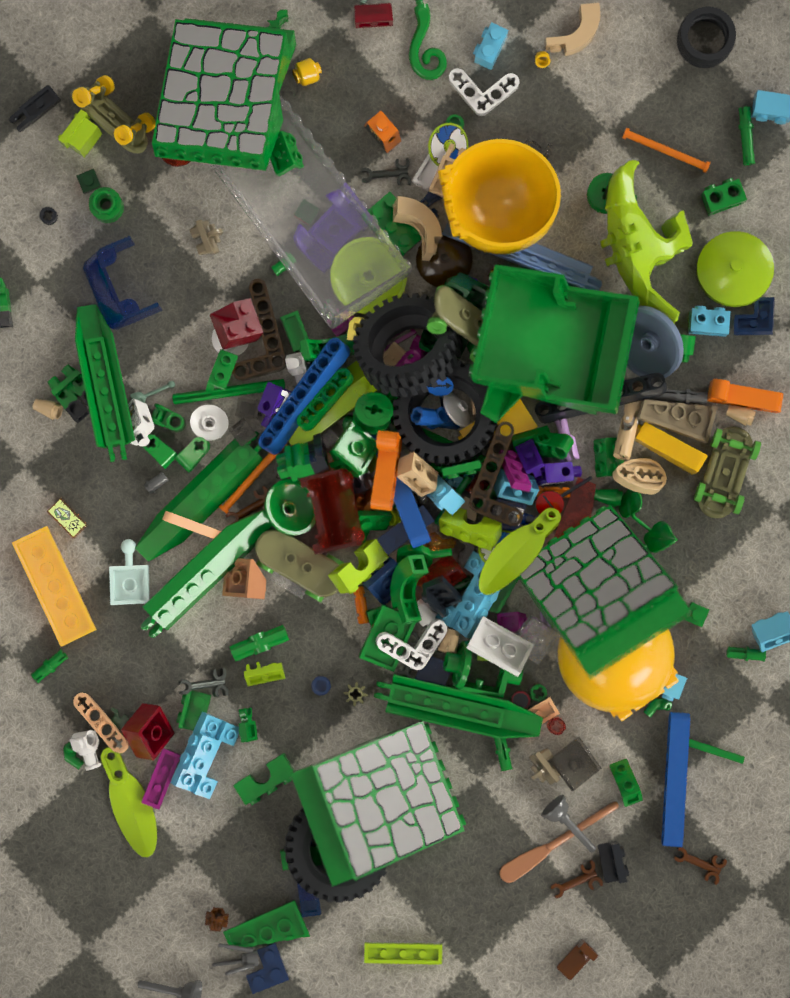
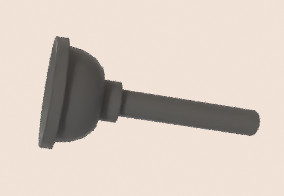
M564 795L556 797L545 807L541 816L552 822L559 821L561 824L564 823L590 852H594L596 850L595 845L571 821L567 813L569 806L566 802V797Z
M142 980L137 984L138 988L174 995L176 998H201L202 994L201 980L188 982L184 987L179 986L178 988Z

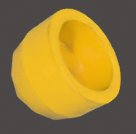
M546 51L537 52L535 55L536 65L540 68H545L550 64V56Z

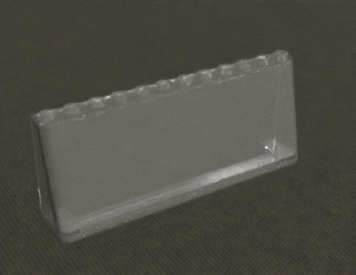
M280 95L283 115L280 131L291 133L295 137L296 146L302 155L304 167L301 169L293 168L284 175L277 176L271 160H269L266 171L210 164V166L328 326L334 329L409 276L412 266L407 259L404 260L401 256L398 246L393 245L389 240L388 233L379 227L376 217L370 215L367 211L364 201L358 199L354 188L346 183L343 173L341 171L338 172L334 167L333 160L324 154L321 144L315 142L311 131L303 126L300 116L294 114L291 110L290 103Z

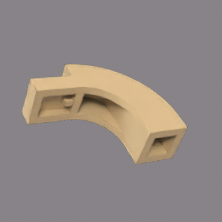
M600 3L580 4L579 28L567 36L546 38L545 51L550 50V52L555 53L564 49L565 56H568L587 47L594 38L600 22Z
M398 196L393 204V222L409 224L419 232L422 238V260L430 261L432 256L436 254L437 244L442 237L439 221L434 213L423 203L412 198Z

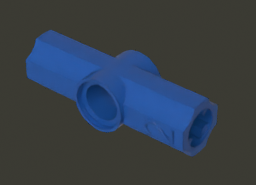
M416 407L410 415L411 421L416 425L427 426L431 430L436 428L457 430L461 428L451 420L444 407L437 409Z

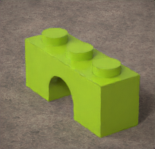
M459 508L453 515L445 510L439 519L441 533L489 551L493 550L502 536L501 522L484 517L478 524H468L467 510Z
M377 539L365 541L354 551L359 561L357 569L354 568L351 562L342 563L328 575L340 594L354 593L358 590V585L361 582H365L372 577L371 573L373 571L379 570L384 566V561L389 557Z

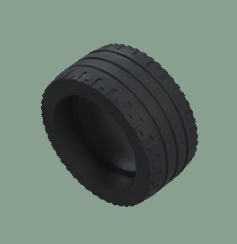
M711 6L695 9L688 14L677 34V47L684 60L692 66L699 68H711L723 62L732 51L736 40V28L733 20L723 10ZM700 21H709L716 24L724 35L723 47L713 54H704L697 51L688 39L690 27Z

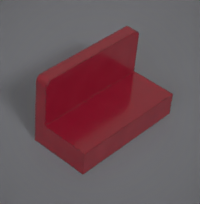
M391 3L354 6L355 28L393 26Z

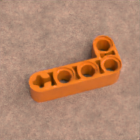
M713 379L709 384L707 401L748 407L771 413H781L783 393L730 384V381L723 379Z
M379 430L376 439V446L379 451L371 496V509L391 511L397 481L398 461L401 455L402 438L399 432Z

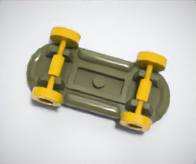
M109 76L99 77L91 87L82 86L71 91L70 98L74 104L85 111L90 118L124 149L137 154L146 150L148 142L145 133L155 128V119L149 113H142L134 122L111 99H108L106 95L111 94L115 87L113 80Z

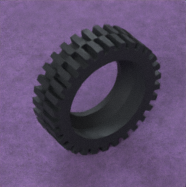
M408 293L402 294V299H399L396 295L392 297V302L389 303L386 299L382 301L384 306L379 307L378 304L374 306L375 312L371 313L368 311L366 313L367 320L362 319L360 321L362 328H356L358 336L353 338L355 343L353 345L354 355L366 379L378 391L381 389L384 394H388L390 391L391 395L396 397L399 392L402 397H408V392L410 391L413 396L418 395L419 389H422L423 393L428 391L427 386L432 385L433 388L438 386L437 380L440 379L444 382L447 379L445 373L451 375L453 372L451 365L457 366V357H461L462 339L461 335L448 325L445 333L433 334L437 338V342L432 350L420 360L404 366H389L384 363V350L389 341L397 334L409 329H424L428 331V320L436 311L435 297L432 296L429 299L427 294H422L420 298L418 293H413L410 298Z
M458 360L457 366L451 365L453 368L451 375L445 373V375L452 379L454 383L453 388L466 393L475 406V423L471 431L464 438L452 443L437 442L424 433L421 425H416L411 421L410 415L413 409L421 407L426 397L431 394L428 391L423 393L422 389H419L418 395L415 396L410 391L408 392V397H402L399 392L397 400L393 402L395 410H393L394 425L402 438V442L411 453L415 452L430 465L434 463L439 467L442 464L446 465V467H451L452 464L460 465L466 460L468 463L473 461V456L479 457L483 448L486 450L489 447L488 443L492 441L494 432L498 427L497 423L480 413L488 386L474 383L471 376H469L471 365L468 363L463 365L460 360Z
M303 807L293 817V822L288 827V834L285 836V859L295 881L309 894L327 902L354 901L357 897L359 899L364 897V894L373 891V887L380 884L381 877H385L387 866L357 880L353 878L332 886L329 876L320 872L312 861L310 844L313 833Z

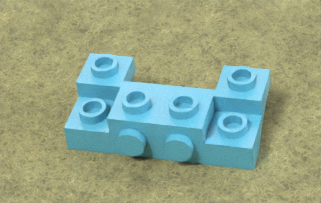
M473 551L464 567L474 574V577L462 596V602H459L457 607L454 605L447 607L446 617L442 618L439 614L436 615L437 619L443 620L448 627L455 629L469 639L472 638L482 617H487L489 609L497 600L500 592L499 590L490 595H484L480 592L479 578L485 563L481 560L479 553Z
M202 712L192 735L188 739V744L180 757V762L170 783L210 799L218 781L206 775L221 742L234 746L239 735V726Z

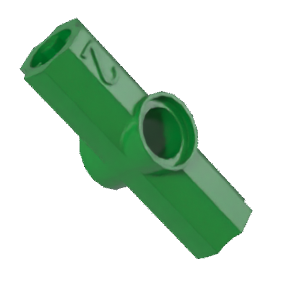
M281 625L269 631H262L252 635L247 640L240 641L229 647L236 662L253 654L257 655L270 650L271 647L287 642L290 639L284 625Z

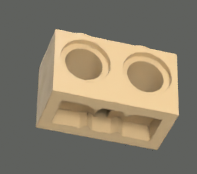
M415 452L399 458L397 477L420 497L436 491L438 472Z

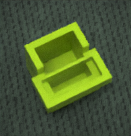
M81 109L78 114L75 113V118L63 134H59L58 140L67 149L70 147L85 158L101 137L102 132L98 126L90 121L88 114Z

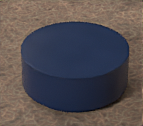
M318 676L312 681L311 688L315 694L322 696L329 692L331 683L328 678Z

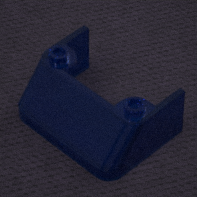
M130 236L100 248L83 265V270L102 316L109 328L113 330H118L163 311L158 302L140 310L138 304L133 299H125L123 301L118 299L105 267L115 263L117 252L135 245Z

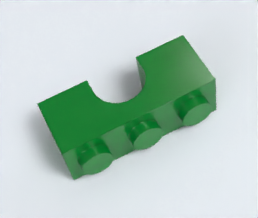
M284 753L266 764L271 774L269 781L259 783L253 778L252 774H249L233 785L245 805L248 803L251 806L261 800L260 796L264 793L269 795L278 789L276 786L281 782L285 785L293 780L291 772L295 770Z

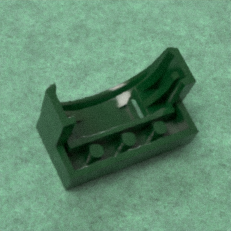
M461 272L457 276L447 278L443 285L451 287L457 294L481 311L487 304L485 294L486 290L490 289V287ZM423 329L419 348L429 353L436 344L437 338L431 332ZM461 336V356L469 342V340H467L463 336Z

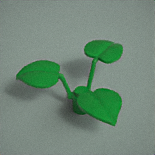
M628 489L622 497L619 513L624 518L631 516L649 531L644 535L645 544L643 545L650 552L657 553L675 543L677 538L672 533L668 523L659 521L650 528L636 517L635 513L639 512L642 507L641 493Z

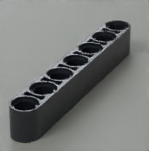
M652 373L624 380L622 388L624 393L621 395L619 406L663 395L667 390L664 376L661 373ZM656 382L662 383L658 387L653 386ZM637 387H643L640 391H634ZM540 401L535 406V413L539 421L544 424L588 414L587 412L568 407L564 410H559L560 405ZM549 410L547 414L541 415L542 411Z

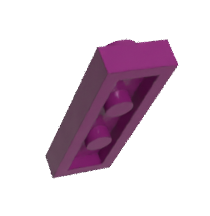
M508 450L502 467L511 488L529 492L532 484L519 455L512 450Z
M165 748L162 749L142 798V804L160 810L181 754Z

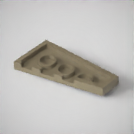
M642 400L637 419L699 442L708 443L718 407Z

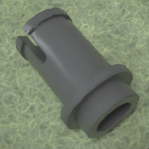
M161 471L150 481L146 480L144 487L150 494L156 493L155 490L169 480Z

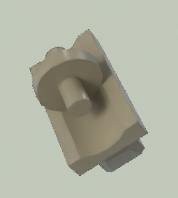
M200 219L195 221L196 225L190 229V233L194 239L201 237L203 243L196 245L198 254L219 253L217 243L221 242L219 236L223 234V230L221 228L216 229L214 224L209 225L207 220L202 221Z
M548 748L533 753L529 758L534 764L530 767L534 772L531 776L532 780L539 778L542 783L547 780L551 785L561 779L559 776L563 773L564 768L559 763H555L552 767L547 761L553 755Z

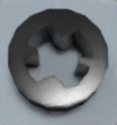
M45 207L40 211L39 217L44 224L53 225L58 219V214L53 208ZM46 212H49L50 214L51 212H53V214L51 215V220H44V218L46 217Z

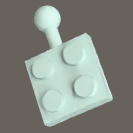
M126 539L121 543V550L125 553V566H109L110 605L145 604L150 600L149 565L133 566V552L136 550V543L131 539Z

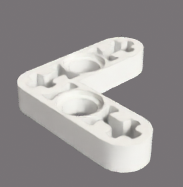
M453 69L449 75L450 84L479 116L489 113L516 91L519 86L518 76L509 73L482 93L462 69ZM454 74L457 76L462 75L461 81L463 83L467 81L468 83L464 84L460 89L461 83L458 80L454 81ZM507 79L510 81L514 79V86L509 85L504 91L502 87L507 85ZM466 88H473L475 94L472 97H467L464 94V90ZM498 90L502 96L499 99H493L491 92ZM487 96L490 102L485 105V110H478V103H485L487 101L485 97Z
M441 619L432 620L415 647L410 646L388 632L379 633L376 637V644L383 652L412 669L420 670L425 667L446 635L447 626ZM441 624L442 630H437L435 633L434 626H439ZM429 633L434 634L437 639L435 640ZM386 638H388L389 643H391L393 647L391 648V646L386 643L382 645L381 639L385 640ZM431 640L433 645L431 648L425 649L422 647L423 642ZM400 646L406 648V653L402 656L396 654V650ZM410 653L414 658L420 656L421 662L414 664L413 659L409 657Z

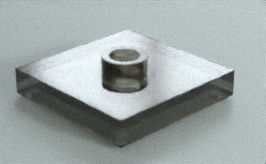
M580 737L574 739L549 759L571 791L576 790L602 769Z

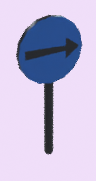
M446 376L447 379L444 382L440 379L437 380L438 386L435 388L432 385L427 386L429 393L440 397L441 407H444L443 396L451 393L454 387L452 379Z

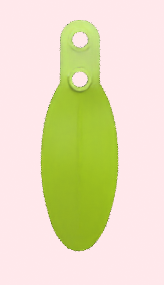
M554 508L545 509L531 524L516 529L499 542L486 560L480 574L479 589L482 594L490 595L501 590L533 563L543 547L545 538L560 523L561 514L558 510Z
M108 746L101 753V761L110 780L109 797L116 821L134 851L142 857H150L154 853L157 844V826L153 808L141 803L145 793L144 788L128 772L121 753L114 752ZM108 753H114L115 758L110 759ZM115 771H121L122 776H116Z

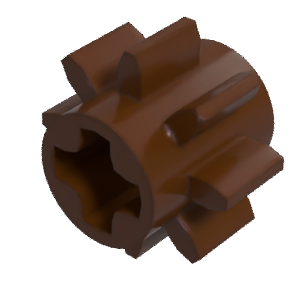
M213 907L211 912H206L205 925H209L210 931L221 932L223 927L227 928L229 914H225L223 908Z

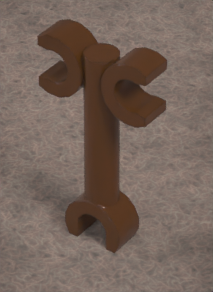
M262 486L264 494L261 496L258 495L256 490L253 491L254 496L259 500L236 513L229 512L225 516L227 518L235 516L236 519L233 522L235 523L262 506L265 510V497L268 489Z
M682 847L677 848L683 852L681 858L673 857L677 862L686 861L708 871L704 875L705 881H708L709 876L713 875L715 876L713 884L717 885L719 883L718 875L721 872V868L726 866V859L723 858L722 863L717 864V855L714 854L711 858V864L688 854Z
M589 860L591 863L590 869H585L584 865L580 864L581 870L585 873L563 884L553 883L550 886L551 889L556 887L560 889V892L554 895L555 898L562 897L564 891L588 881V886L591 890H594L592 883L595 880L599 881L600 886H603L602 879L596 874L595 863Z

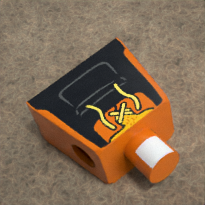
M379 111L364 125L386 153L401 142L398 129L382 111Z

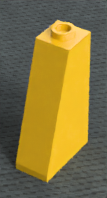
M521 399L497 422V425L505 421L510 422L514 426L513 436L538 427ZM475 421L458 432L460 435L457 437L458 440L464 438L471 431ZM502 425L500 433L508 436L511 433L510 426Z
M644 422L642 426L640 424L637 426L634 441L691 475L699 472L708 455L647 422Z

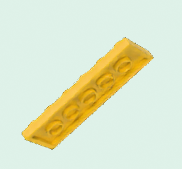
M48 526L12 542L60 646H65L96 631L97 629Z

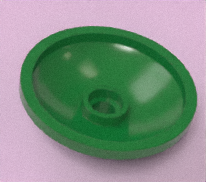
M292 479L281 480L268 490L265 497L267 518L279 532L290 536H297L308 532L315 525L319 513L318 502L313 491L303 482L298 480L293 482Z

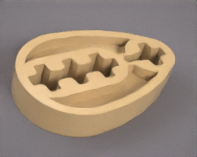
M648 458L628 460L619 465L613 472V478L617 483L642 494L652 495L658 493L664 487L667 480L662 466Z

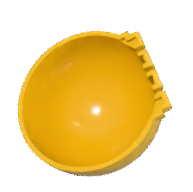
M508 139L483 141L469 147L452 164L445 165L444 169L438 171L440 184L444 185L441 189L452 236H460V239L483 252L503 255L525 250L537 243L548 232L557 216L561 200V189L557 174L550 162L540 152L524 143Z
M669 629L592 679L588 678L562 637L560 636L558 664L562 678L569 690L586 705L600 711L610 712L613 718L618 716L621 722L633 714L632 709L638 711L648 704L649 701L665 692L664 687L669 689L679 682L675 676L678 672L673 667L675 657L674 644Z

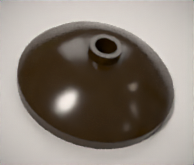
M442 235L438 242L436 254L432 256L430 261L422 260V242L416 253V266L419 274L427 283L435 287L443 286L447 278L457 276L459 272L468 276L472 268L473 256L469 245ZM446 254L448 259L442 260L441 255Z

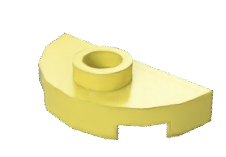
M354 317L350 320L347 340H353L354 336H358L356 328H362L360 321L364 319L363 317Z

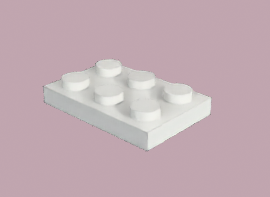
M483 616L467 649L518 677L534 644Z

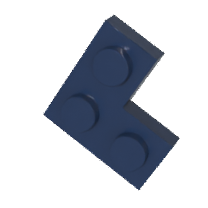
M761 297L755 301L754 314L735 315L734 335H773L775 298Z
M276 942L257 949L263 968L246 974L252 994L289 980Z

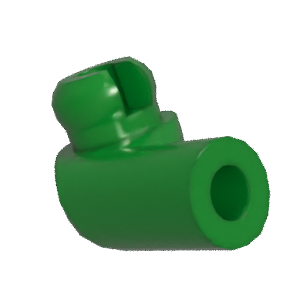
M655 698L643 712L651 718L656 710H670L672 703L664 698Z
M66 743L63 747L64 760L79 770L84 762L76 757V752L73 751L71 743Z

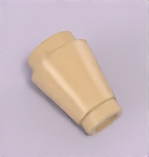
M36 399L33 403V410L54 420L61 417L63 406L57 401Z
M729 405L726 416L745 426H751L756 411L748 407Z

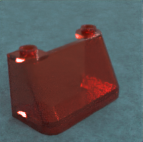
M338 469L300 478L301 488L306 487L310 492L307 493V497L312 499L318 535H315V539H318V543L313 545L314 555L331 553L361 545L365 536L360 526L352 485V473L347 469Z

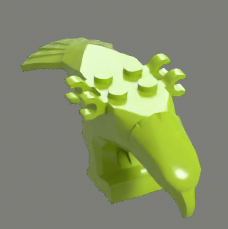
M630 160L615 170L608 183L605 206L608 235L606 239L600 241L602 249L608 246L612 247L613 253L612 257L605 259L606 267L614 264L617 265L618 272L631 295L638 296L639 306L655 308L675 323L680 312L666 302L651 287L650 275L654 266L665 264L675 254H680L692 246L693 242L683 210L672 215L661 226L666 238L659 235L653 229L647 217L639 208L634 193V171L640 163L636 160Z

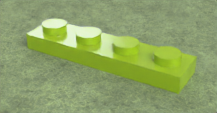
M365 942L364 963L442 965V944Z

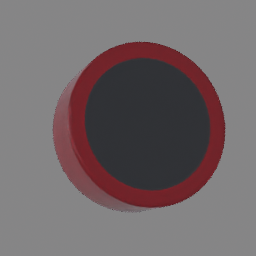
M517 691L512 695L511 702L526 709L530 705V697L524 691Z

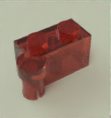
M446 556L428 567L429 573L421 577L417 585L423 591V583L443 576L452 586H455L467 576L453 556Z

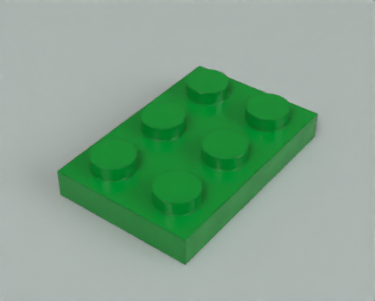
M389 191L364 213L363 218L403 257L422 238L413 226L393 222V204L397 198Z
M381 604L358 657L394 672L399 660L380 650L376 644V637L379 633L388 632L407 643L416 623L402 624L398 610ZM386 638L385 640L381 639L382 645L386 643L390 645L391 648L393 647V645L389 643L388 638ZM398 647L396 654L401 656L405 647Z

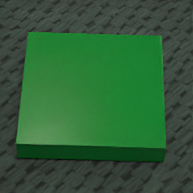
M351 421L331 452L360 476L367 469L378 448L376 440L356 422Z

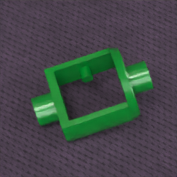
M470 640L462 641L457 649V653L447 652L445 655L443 670L452 672L453 686L459 690L503 698L507 683L520 685L523 669L517 677L501 667L495 687L483 685L484 680L481 678H476L475 683L467 682L472 660V651L467 649Z

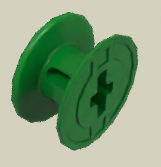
M607 172L597 175L588 187V203L598 213L607 214L605 210L606 200L602 199V196L608 187V183L613 175L612 173Z
M379 392L363 394L355 404L353 420L369 435H377L379 430L386 431L389 428L393 415V405L385 395Z

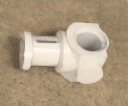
M300 352L286 356L287 370L292 376H295L296 383L298 384L311 366V362H306Z
M89 730L74 733L70 743L73 751L83 756L86 764L85 769L92 770L101 766L102 763L98 760L96 754L99 745L96 731Z

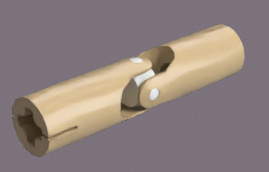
M637 387L634 391H640L643 387ZM641 401L624 405V416L621 420L613 456L617 459L629 460L631 457ZM624 426H627L628 428H631V429H629V430H624Z

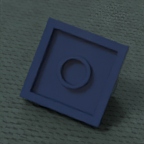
M389 555V558L384 561V566L379 570L373 571L371 573L372 577L362 582L374 597L384 605L391 601V580L394 570L398 565Z

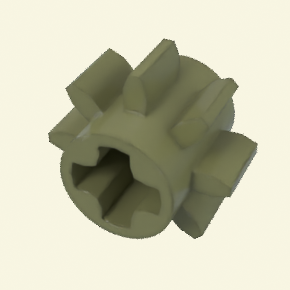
M358 682L355 683V687L348 684L347 686L350 690L349 692H344L349 697L346 702L352 700L354 701V706L357 701L363 704L362 696H368V694L362 691L365 686L358 687ZM354 689H358V692L361 693V696H358L357 699H353V695H350V692H353Z

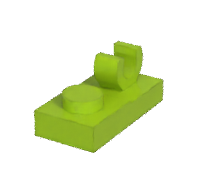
M256 662V669L251 670L249 664H247V671H244L247 686L286 679L282 663H271L261 668L260 663Z

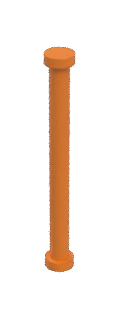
M627 127L623 134V139H631L702 169L704 173L707 172L711 162L698 160L631 132Z
M268 453L223 505L221 504L219 508L226 514L229 513V509L278 454Z

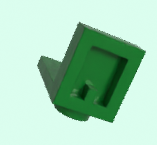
M623 759L610 764L609 767L619 788L624 807L643 801L640 787L628 760Z

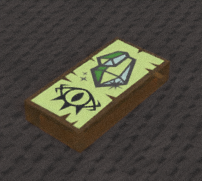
M62 498L47 510L73 539L88 526Z

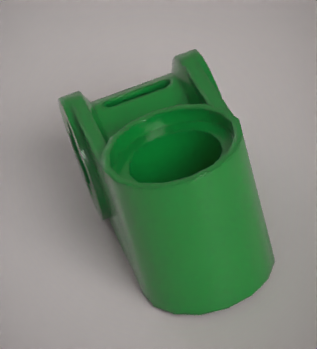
M154 404L155 409L151 415L154 424L174 432L184 430L186 421L181 415L162 405ZM175 418H180L181 422L178 427L172 426V421Z
M542 431L534 437L535 443L539 446L538 452L542 457L565 459L574 444L573 438L568 434Z
M150 434L148 438L150 440L155 439L154 443L156 446L148 448V443L143 447L166 469L178 454L158 437Z
M202 437L194 438L175 457V460L188 473L191 472L210 450L209 441ZM198 442H200V443H203V442H204V444H203L204 449H203V450H201V449H198V450H197V448H198L197 443H198Z

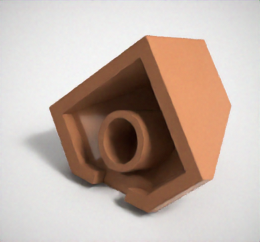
M238 558L234 563L235 567L231 572L228 571L224 576L222 596L265 599L266 579L254 559Z

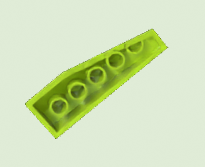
M357 361L347 367L354 377L350 387L312 430L303 431L298 426L288 441L291 446L297 443L303 444L312 441L313 435L323 434L354 411L358 398L363 394L379 392L375 389L374 385L368 382ZM330 389L327 396H332L336 389ZM323 403L317 404L315 411L320 410L323 407Z

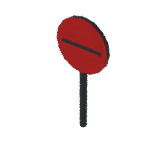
M589 476L561 495L555 491L542 492L536 499L537 511L541 514L545 509L554 508L561 513L564 508L563 497L592 480V476Z

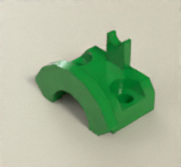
M279 10L275 20H267L270 23L268 28L280 29L282 24L288 22V10Z

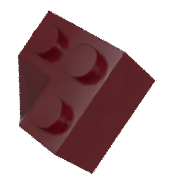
M250 298L232 302L210 314L222 350L257 342L263 334Z
M146 703L141 704L121 729L136 758L152 761L155 760L175 734L161 707Z

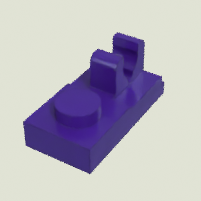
M533 439L515 446L526 473L530 474L533 472L535 478L541 476L540 468L544 467V463Z

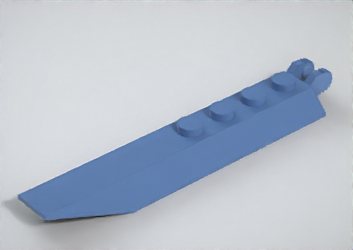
M447 222L442 235L469 245L460 239V236H452L450 225ZM536 243L520 252L503 255L492 254L530 270L563 274L568 285L572 287L600 291L599 289L602 286V281L590 276L593 268L592 265Z

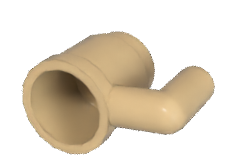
M447 629L446 635L440 642L438 651L457 653L460 633Z

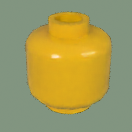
M311 58L296 63L292 73L297 84L300 83L302 86H307L317 82L322 71L318 62L315 63Z

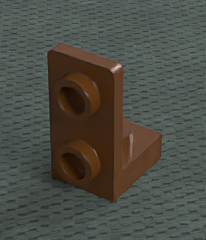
M581 939L557 965V969L566 978L572 980L590 959L594 962L599 955L586 941Z

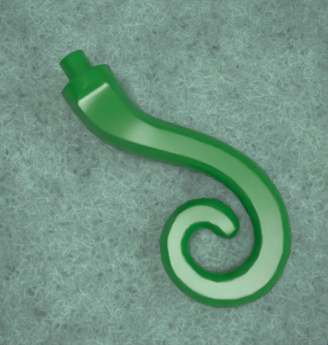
M415 0L417 6L414 8L417 27L409 47V62L413 71L420 78L435 80L445 72L447 59L440 49L429 48L422 54L423 63L429 64L430 58L436 56L439 64L433 70H427L421 65L419 48L429 29L431 15L427 3L424 4L423 0Z

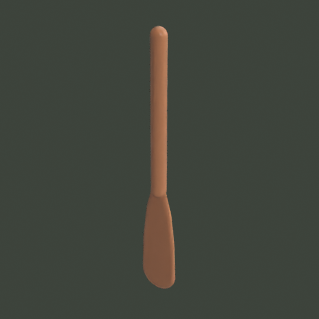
M618 802L610 803L576 826L583 831L619 807ZM568 830L550 843L536 847L504 864L500 869L501 879L507 883L516 881L544 860L553 849L575 835Z

